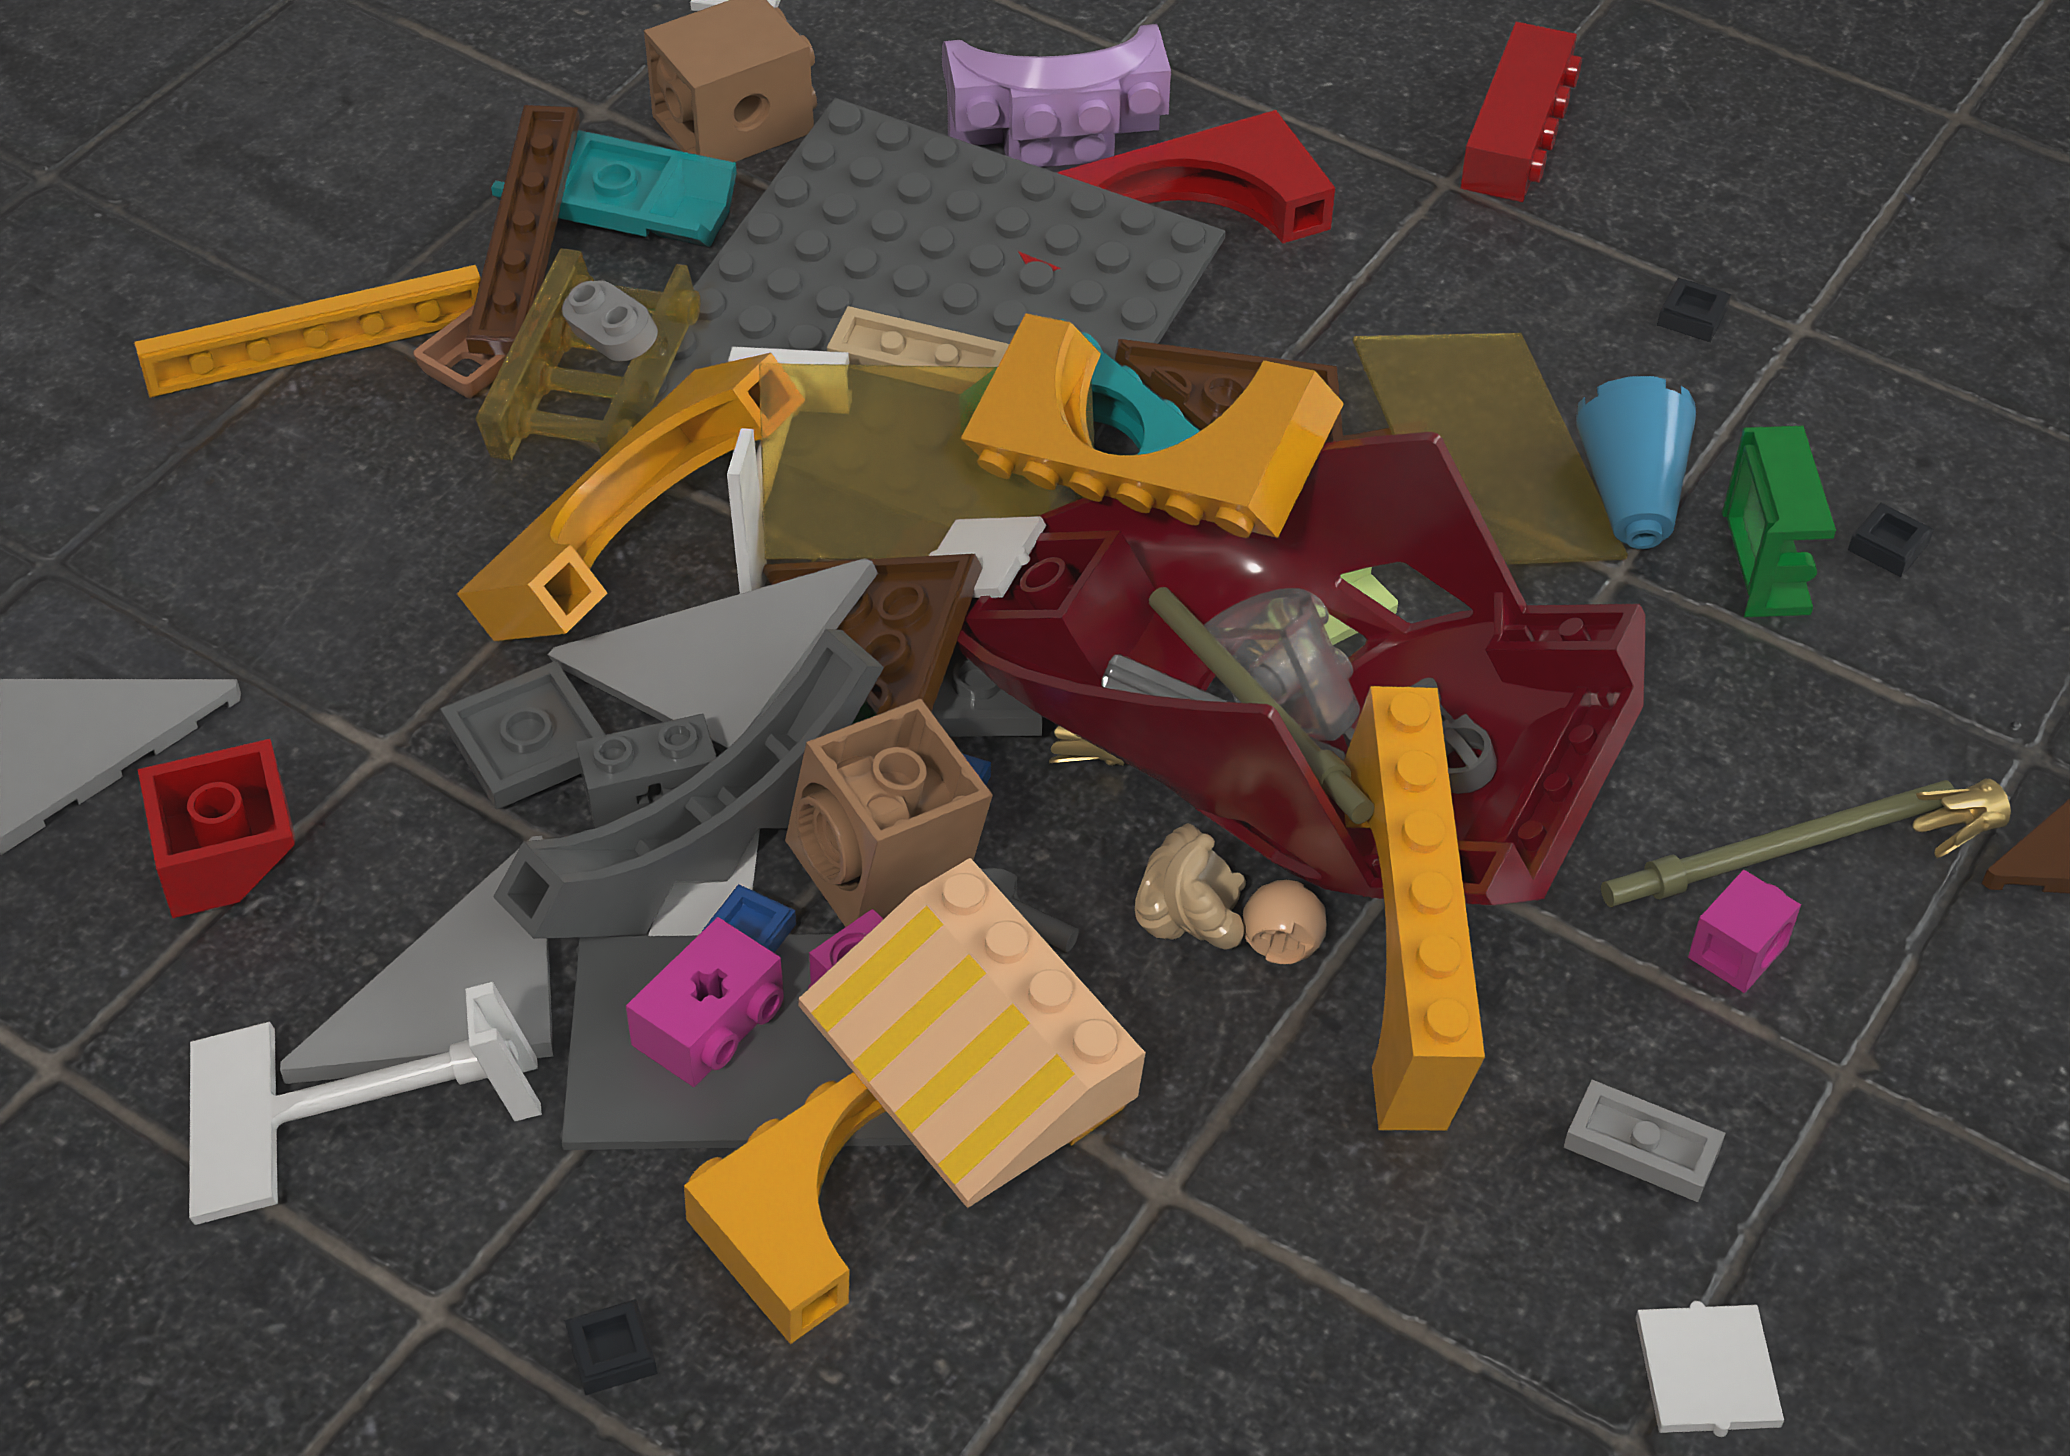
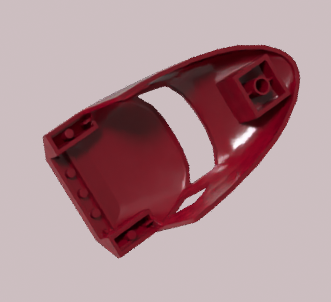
M1435 432L1407 433L1325 442L1278 538L1251 532L1247 538L1239 537L1225 531L1214 522L1202 519L1198 525H1190L1174 518L1165 510L1153 507L1149 513H1141L1122 504L1118 499L1104 496L1100 502L1083 497L1038 515L1042 517L1046 527L1038 536L1034 547L1029 553L1030 561L1026 565L1021 566L1003 597L991 598L989 595L972 598L956 642L961 653L1000 689L1039 715L1163 783L1195 809L1284 870L1325 890L1384 899L1378 851L1371 828L1346 827L1345 813L1331 798L1327 797L1280 714L1273 706L1259 703L1217 702L1161 697L1103 688L1101 686L1102 677L1107 665L1115 654L1126 656L1204 691L1207 690L1214 679L1215 674L1149 605V598L1156 589L1161 587L1168 588L1230 654L1253 626L1286 599L1296 596L1310 601L1363 635L1367 639L1365 645L1325 676L1327 680L1319 683L1303 702L1293 718L1310 737L1336 747L1345 754L1348 747L1341 728L1350 724L1355 730L1371 686L1411 687L1424 678H1433L1436 681L1441 697L1439 703L1454 720L1467 714L1476 725L1486 730L1497 759V770L1493 778L1485 786L1473 792L1460 794L1451 792L1465 904L1499 905L1544 899L1644 706L1646 615L1641 605H1527L1442 437ZM1403 562L1464 602L1472 610L1459 611L1409 623L1342 579L1340 575L1369 567ZM1471 748L1476 757L1479 758L1483 751ZM1456 751L1447 756L1449 768H1462L1466 766ZM1240 821H1244V822L1249 823V824H1250V828H1248L1247 826H1245V825H1244L1243 823H1241Z

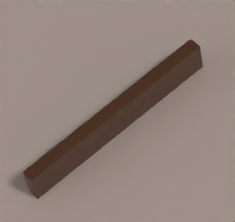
M524 105L466 337L469 353L526 356L580 124L578 107Z

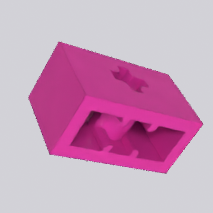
M717 917L626 1005L631 1045L692 1087H695L712 1069L719 1070L723 1068L735 1054L739 1042L757 1024L763 1025L769 1022L779 1010L784 998L781 957Z

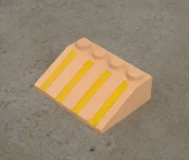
M971 858L911 893L799 997L798 1006L967 1208L1138 1097L1146 1052Z

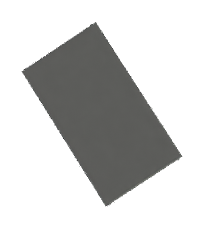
M789 934L775 952L776 955L781 957L784 991L783 1002L779 1010L769 1022L763 1025L757 1024L739 1042L735 1054L723 1068L719 1070L712 1069L695 1087H692L631 1045L626 1005L698 935L580 937L579 945L576 948L578 962L563 1129L560 1132L563 1150L740 1148L747 1143L752 1133L763 1123L775 1118L782 1120L803 1106L810 1094L820 1085L832 1080L839 1082L853 1072L852 1069L798 1006L799 997L808 990V986L811 984L809 952L835 934ZM887 1111L866 1123L844 1144V1146L914 1145Z

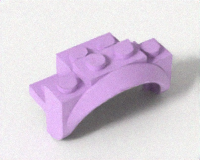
M1157 24L1140 25L1134 37L1119 45L1093 52L1063 56L1004 55L977 49L962 40L943 42L942 68L947 88L948 136L973 145L1003 143L1006 156L1038 167L1085 164L1114 156L1115 134L1159 130L1160 115L1169 114L1171 69Z

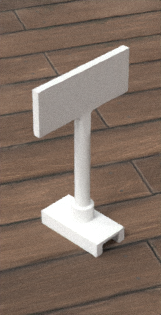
M732 347L728 362L771 352L805 400L768 438L760 440L757 454L755 451L753 429L741 428L727 472L740 594L765 587L767 578L762 571L767 561L762 512L773 486L792 418L797 416L799 412L849 414L852 393L848 391L847 387L848 352Z
M489 982L465 989L469 1040L451 1044L449 1052L277 1096L275 1028L270 1022L190 1042L189 1218L197 1225L278 1204L277 1128L282 1123L454 1079L462 1085L486 1078L492 1083L514 1121L542 1115L541 1103L523 1072L538 1069L537 1057L495 984Z

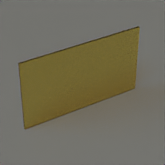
M1521 333L1353 337L1352 341L1364 367L1363 370L1368 376L1392 435L1435 432L1442 437L1506 565L1627 559L1628 554L1622 542L1613 534L1603 502Z
M759 364L764 559H811L812 562H815L817 559H877L929 556L932 551L938 549L956 519L1035 517L1081 499L1083 496L1073 491L1070 487L1058 484L1055 490H1048L1030 482L1022 475L1013 473L1009 479L997 477L978 465L979 455L960 439L997 367ZM1091 379L1087 395L1086 423L1089 438L1094 448Z

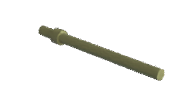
M1161 587L1156 589L1149 598V605L1241 703H1259L1273 706L1280 714L1327 797L1331 798L1355 824L1366 822L1373 815L1375 806L1352 782L1349 767L1333 751L1322 750L1168 588Z
M1943 780L1679 859L1676 855H1669L1648 861L1645 864L1644 870L1602 882V897L1607 906L1614 907L1650 895L1659 900L1685 892L1690 883L1943 808L1942 799L1920 800L1917 798L1916 793L1955 789L1948 780Z

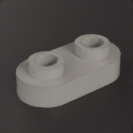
M586 281L578 284L571 290L562 307L563 316L573 333L614 361H628L642 355L654 344L657 338V326L646 307L606 281Z

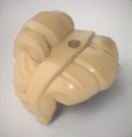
M1189 823L1175 829L1166 836L1161 847L1157 848L1149 857L1135 900L1136 919L1147 932L1156 938L1173 940L1181 937L1186 931L1199 940L1208 941L1215 947L1225 950L1232 949L1241 944L1244 935V925L1241 917L1232 912V909L1239 900L1240 891L1246 886V880L1241 873L1232 874L1227 863L1212 850L1214 839L1209 834L1201 833L1198 828Z

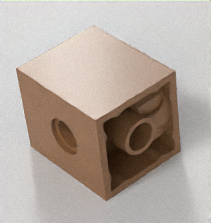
M728 0L644 30L652 114L654 119L683 152L736 162L806 136L813 128V109L817 107V98L811 82V66L815 63L813 48L804 35H799L790 26L783 12L778 7H773L767 0Z
M918 699L806 742L785 841L845 927L871 909L875 910L885 919L918 888L969 858L974 860L993 795L922 699Z

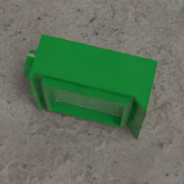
M1804 426L1745 427L1742 431L1722 510V516L1727 518L1749 595L1744 617L1811 615L1813 604L1806 582L1816 577L1817 568L1812 554L1797 552L1794 540L1834 539L1836 528Z

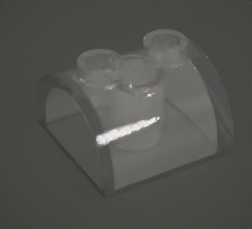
M1284 588L1265 592L1229 607L1204 624L1208 631L1310 737L1319 740L1335 741L1356 721L1360 713V705L1348 680L1353 674L1352 664L1341 650L1333 647L1324 627L1329 620V614L1324 603L1316 595L1300 588ZM1234 696L1236 703H1241V702Z

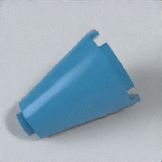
M1630 376L1608 381L1598 386V396L1587 404L1584 397L1578 403L1576 425L1614 536L1632 548L1649 549L1659 545L1674 531L1696 420V407L1690 392L1682 386L1680 394L1666 389V379L1654 376Z

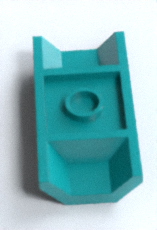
M578 130L558 218L645 237L651 231L659 237L710 247L730 212L737 172L736 163ZM495 180L491 187L492 196L501 200L505 182Z

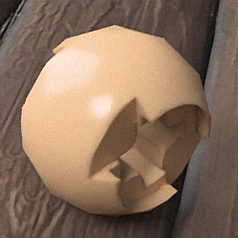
M1277 880L1263 885L1249 898L1243 909L1244 937L1256 952L1266 956L1265 960L1276 964L1296 963L1309 958L1320 947L1326 935L1325 906L1312 891L1304 888V884L1298 881Z

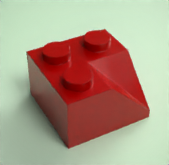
M271 738L138 769L156 870L172 918L240 902L295 845L294 830Z

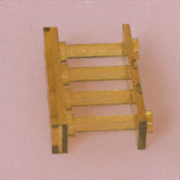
M560 248L476 417L490 457L512 460L522 438L528 437L530 433L596 443L603 456L650 412L689 325H694L699 317L701 307L700 295L698 291L694 290L687 265L676 264L664 292L614 285L644 305L648 312L653 314L652 319L658 329L654 344L645 353L632 359L624 377L557 367L564 352H568L571 347L596 350L573 333L562 313L564 301L569 296L571 290L580 283L594 281L592 276H589L581 251ZM551 390L613 399L603 421L536 411L543 395H547Z

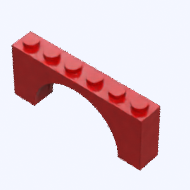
M1277 110L1056 172L1147 204L1182 200L1206 202L1227 207L1261 223L1282 244L1331 230L1335 186ZM1018 251L1025 264L1034 261L1047 263ZM1047 263L1053 271L1061 269L1057 266Z

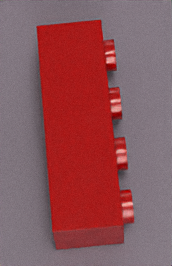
M1515 22L1466 145L1460 189L1524 202L1530 183H1540L1547 159V151L1543 149L1550 151L1553 149L1559 126V119L1556 118L1564 119L1571 88L1576 87L1580 74L1582 57L1574 55L1577 34Z

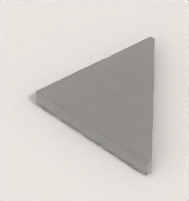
M863 558L553 647L548 656L552 662L557 661L562 670L662 722L704 713L713 747L723 753L770 707L799 671L824 630H836L878 573L873 562Z
M0 679V855L46 827L43 820L74 800L80 805L123 777L121 770L145 754L153 751L157 755L198 728L196 722L221 705H226L229 708L239 702L241 691L238 680Z
M533 836L528 841L541 840L543 837ZM518 850L280 1062V1071L284 1084L348 1078L449 1052L451 1044L469 1040L465 989L489 982L495 984L536 1057H552L553 1037L548 938L533 939L493 897Z

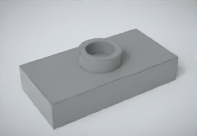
M1591 1080L1567 1132L1564 1148L1698 1202L1726 1133Z

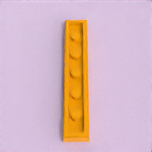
M476 265L134 343L149 397H155L440 331L475 304L481 278Z

